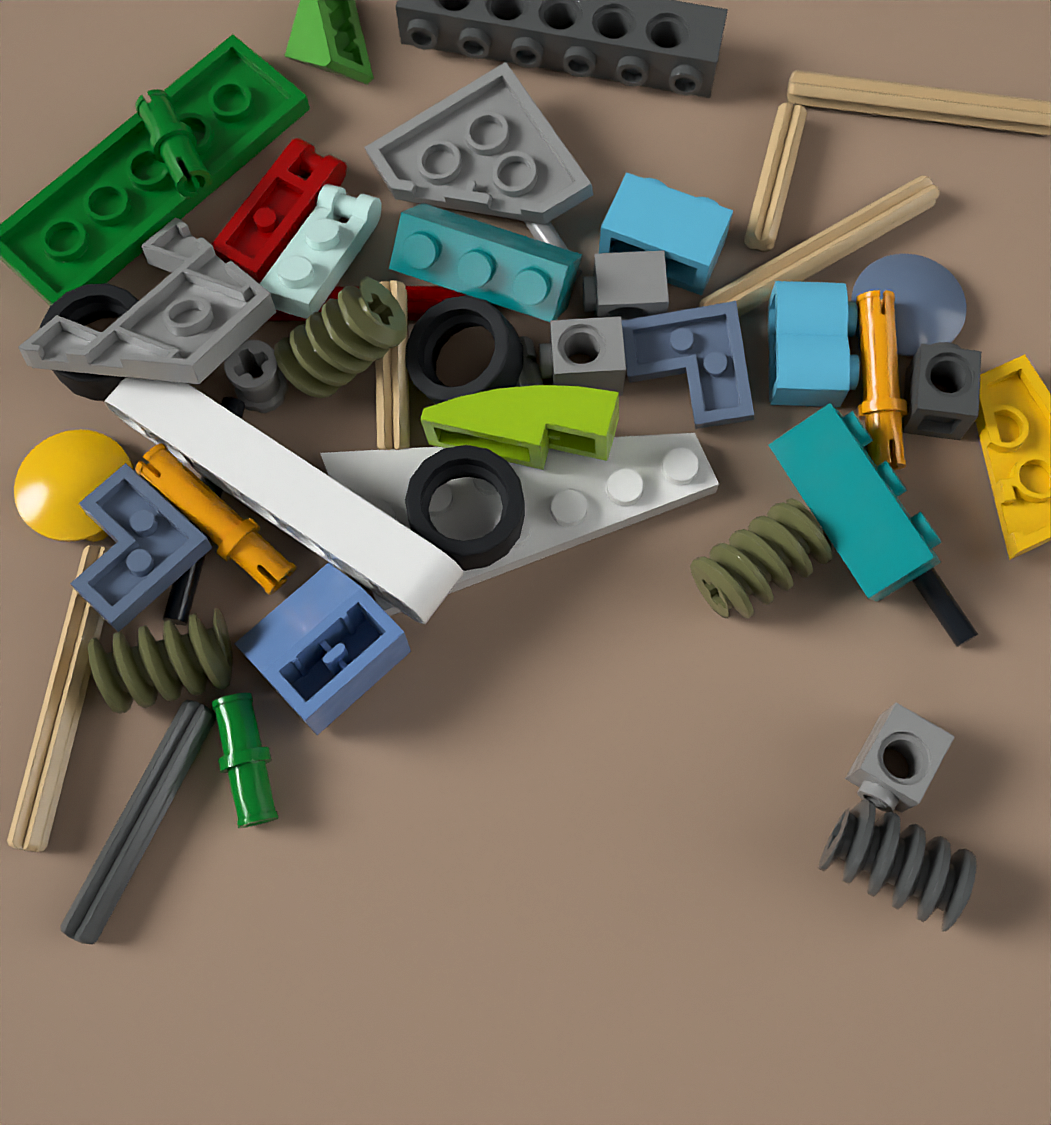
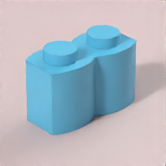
M775 281L768 302L770 405L824 407L831 403L834 407H840L849 390L856 389L859 379L858 355L850 354L848 337H853L855 334L858 310L856 302L848 301L846 283Z

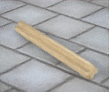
M799 70L792 72L787 89V101L795 105L1038 135H1051V101Z
M919 176L706 296L699 302V307L736 301L738 316L740 317L769 300L775 281L801 282L933 207L936 199L939 197V189L933 185L930 177Z
M88 545L83 550L76 578L110 548ZM74 588L7 839L8 845L18 850L42 852L47 848L91 675L88 655L89 640L95 637L98 640L100 639L104 618Z

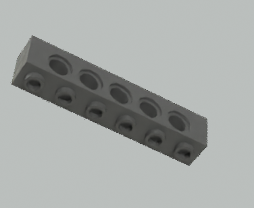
M397 0L395 6L401 44L411 45L423 50H440L466 55L474 59H491L518 64L525 68L536 67L570 73L577 77H593L622 82L628 86H644L673 91L684 96L695 95L707 98L711 97L728 9L677 0Z

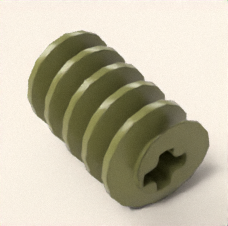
M366 276L361 279L359 288L355 286L344 287L338 293V299L327 301L322 306V312H314L306 319V325H298L290 332V337H283L278 341L274 348L277 365L284 376L305 394L317 398L331 397L341 385L348 384L357 373L365 371L373 361L381 359L389 351V348L398 346L406 338L407 322L405 313L399 302L387 288L378 281Z
M790 498L786 500V503L782 502L773 505L768 511L767 517L759 516L754 518L750 522L748 530L742 529L732 533L729 544L719 543L713 546L710 551V559L705 556L697 557L691 563L690 568L698 589L716 613L728 619L729 610L734 608L744 618L749 619L754 615V609L749 596L753 594L763 604L769 605L774 600L769 582L772 581L780 589L789 591L794 585L788 570L789 568H792L801 577L807 578L813 572L812 563L808 557L809 554L822 564L830 562L833 556L819 522L800 501Z
M218 608L214 609L212 628L206 629L198 615L194 613L189 615L187 634L181 635L172 619L164 621L163 640L156 641L147 625L139 627L138 646L131 647L122 631L113 634L112 652L106 653L97 637L90 639L88 644L89 662L95 683L105 702L112 711L118 714L129 711L133 699L144 708L152 706L156 703L158 691L169 702L177 700L181 696L183 684L189 693L193 695L202 694L206 689L207 677L218 689H223L230 685L233 666L232 646L225 619Z

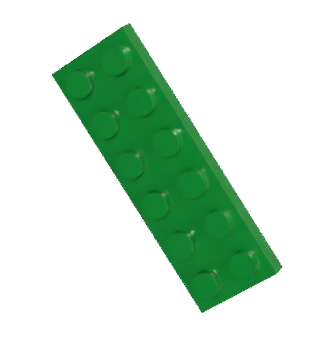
M232 34L163 90L169 95L172 106L180 121L187 124L197 140L196 151L212 177V183L208 190L204 192L196 176H192L191 179L200 195L184 197L178 193L175 182L165 163L157 160L149 145L151 136L142 118L139 117L138 113H135L0 224V260L49 306L66 292L83 285L106 284L143 252L142 244L174 218L182 219L307 113L310 110L307 95ZM151 100L148 105L151 111H153L155 106Z

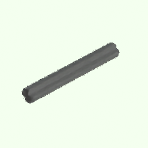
M188 699L182 702L61 924V931L69 938L83 944L93 945L100 937L216 720V714L207 706Z

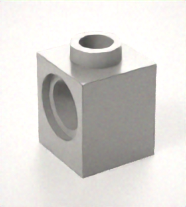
M664 251L595 254L593 276L583 277L584 312H594L595 318L621 316V321L667 313L669 296Z
M621 316L550 320V343L539 344L541 379L552 378V385L581 386L619 392V396H622L626 375V362ZM576 354H584L591 357L593 361L587 364H577L568 358Z
M896 702L879 716L845 779L858 786V796L863 800L868 799L872 801L877 809L884 812H893L896 809L902 813L920 803L955 736ZM885 749L898 751L904 756L908 763L906 779L897 778L888 772L883 762Z

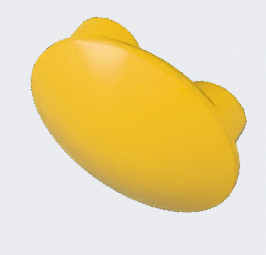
M81 429L57 433L35 446L21 463L14 483L16 507L26 524L44 537L66 542L85 539L94 542L103 540L109 535L84 512L79 503L125 463L135 471L134 464L116 441L102 433Z

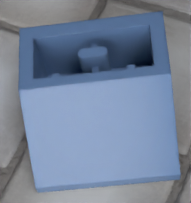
M329 562L234 643L316 735H319L411 652L405 632L360 585Z

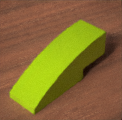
M558 385L498 388L460 396L423 409L420 420L429 445L443 448L461 445L486 448L510 463L541 470L544 469L549 448L608 461L619 421V392L581 386Z

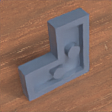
M736 301L622 320L625 362L629 383L687 373L695 429L754 420Z
M125 463L79 503L84 512L116 544L70 584L83 599L119 632L212 549V546L203 533Z

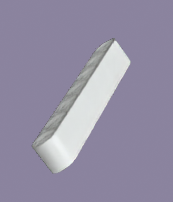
M125 377L104 401L106 406L134 430L156 445L159 443L165 444L168 450L181 462L421 624L428 622L463 575L461 567L435 545L188 383Z

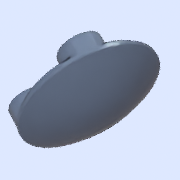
M915 254L885 256L867 266L855 282L851 302H856L858 295L868 291L880 290V300L883 299V292L885 290L894 292L897 355L912 357L917 352L921 343L930 345L938 342L951 343L964 325L967 306L965 295L959 282L944 266L929 258ZM858 317L855 334L860 339Z

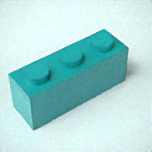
M422 203L401 212L389 269L550 322V320H556L568 308L582 254Z
M829 403L768 446L867 598L878 602L941 563L933 548L942 543V541L921 511L911 517L898 497L905 493L907 489L887 461L878 466L875 465L864 448L873 439L856 414L851 411L843 417Z

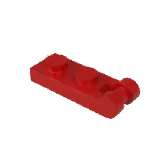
M294 138L211 245H213L216 256L225 263L232 261L260 284L317 206V198L321 188L325 184L341 186L347 172L346 162L330 154L323 157L315 153L314 145L301 138ZM305 173L310 175L307 178V180H304L298 176L303 175Z

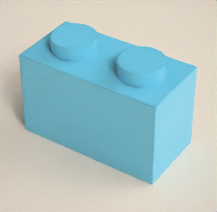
M626 172L601 226L599 253L664 251L667 283L702 296L726 242L733 210L720 206L710 198L694 197L669 188L657 179L641 178Z

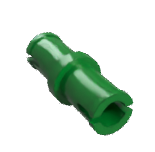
M159 89L149 90L147 93L155 106V110L151 111L143 95L137 99L135 109L151 136L149 144L157 160L165 163L175 182L178 193L184 197H196L200 194L191 177L196 176L204 192L210 187L212 177L196 151L197 140L187 124L180 121L172 106L171 99L165 91Z
M248 692L231 694L212 701L224 756L218 759L220 772L228 773L238 818V828L257 826L279 818L278 812L275 810L266 766L267 763L272 761L269 747H262L252 704L253 696L252 693Z

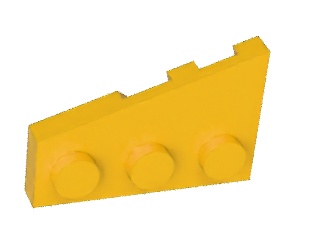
M1025 354L980 374L979 413L975 420L1009 560L1051 541V393Z

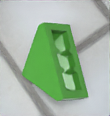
M300 0L285 57L368 84L374 77L355 0Z

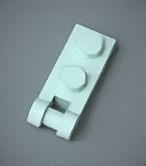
M325 184L321 188L317 198V206L260 282V285L271 293L276 310L304 319L320 310L376 228L382 210L379 198L366 194H360L357 198L349 196L344 188L332 184ZM341 217L349 219L346 224L338 221Z

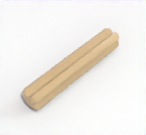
M785 102L778 107L744 239L746 246L750 249H759L767 252L774 247L807 116L806 109L802 105H792L789 102Z
M381 281L379 283L391 292L405 313L407 332L406 338L398 346L389 348V351L381 359L376 360L377 446L379 450H400L410 448L409 372L406 368V344L408 341L407 290L405 284L401 281Z

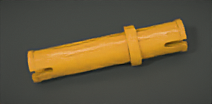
M880 290L862 293L856 297L864 402L858 405V416L860 420L865 421V428L873 439L866 447L867 453L875 465L878 466L887 461L895 471L906 467L902 417L907 415V402L900 398L894 309L895 294L892 291L885 290L883 292V299L880 300Z
M159 443L144 454L143 458L149 461L148 464H145L143 461L137 463L135 472L139 476H143L218 545L217 554L225 561L233 559L265 589L268 595H272L286 583V575L290 577L295 572L297 566L293 562H289L258 533L260 526L252 518L244 520L177 459L165 444Z

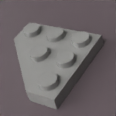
M506 62L364 147L371 162L396 200L425 203L433 206L547 224L593 196L591 182Z

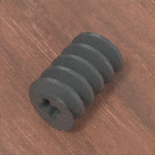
M868 799L860 801L851 811L849 808L845 810L826 843L818 869L825 872L840 858L845 861L843 882L850 884L864 870L869 873L867 894L874 897L889 883L894 886L892 907L900 909L914 896L919 899L917 920L925 922L938 908L944 911L942 932L949 930L957 921L970 899L977 868L976 856L967 849H959L951 855V844L942 836L934 837L926 843L925 830L918 824L909 825L900 833V817L892 811L886 812L875 822L876 806Z

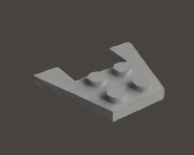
M174 218L141 245L149 265L172 273L106 330L99 332L56 315L18 348L26 364L32 368L200 384L276 313L270 292L232 261L227 263L216 256L213 245L203 237L199 239L193 237L188 225L181 219Z

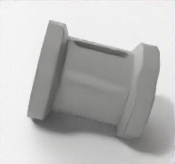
M246 340L225 360L224 369L229 381L235 386L237 398L245 403V408L249 411L267 413L277 409L284 402L288 384L284 374L279 370L274 350L265 342Z

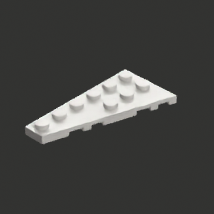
M680 433L614 437L608 461L549 448L543 470L509 462L521 480L525 500V517L520 538L505 557L492 565L479 569L463 570L462 577L450 593L716 493L719 483L696 434ZM421 447L400 450H365L320 454L329 477L410 529L405 504L410 478L425 459L444 448ZM464 477L452 479L437 488L431 497L429 513L430 519L438 532L451 539L466 541L481 538L491 532L500 521L503 507L501 496L493 485L482 479ZM373 592L377 604L389 616L401 612Z

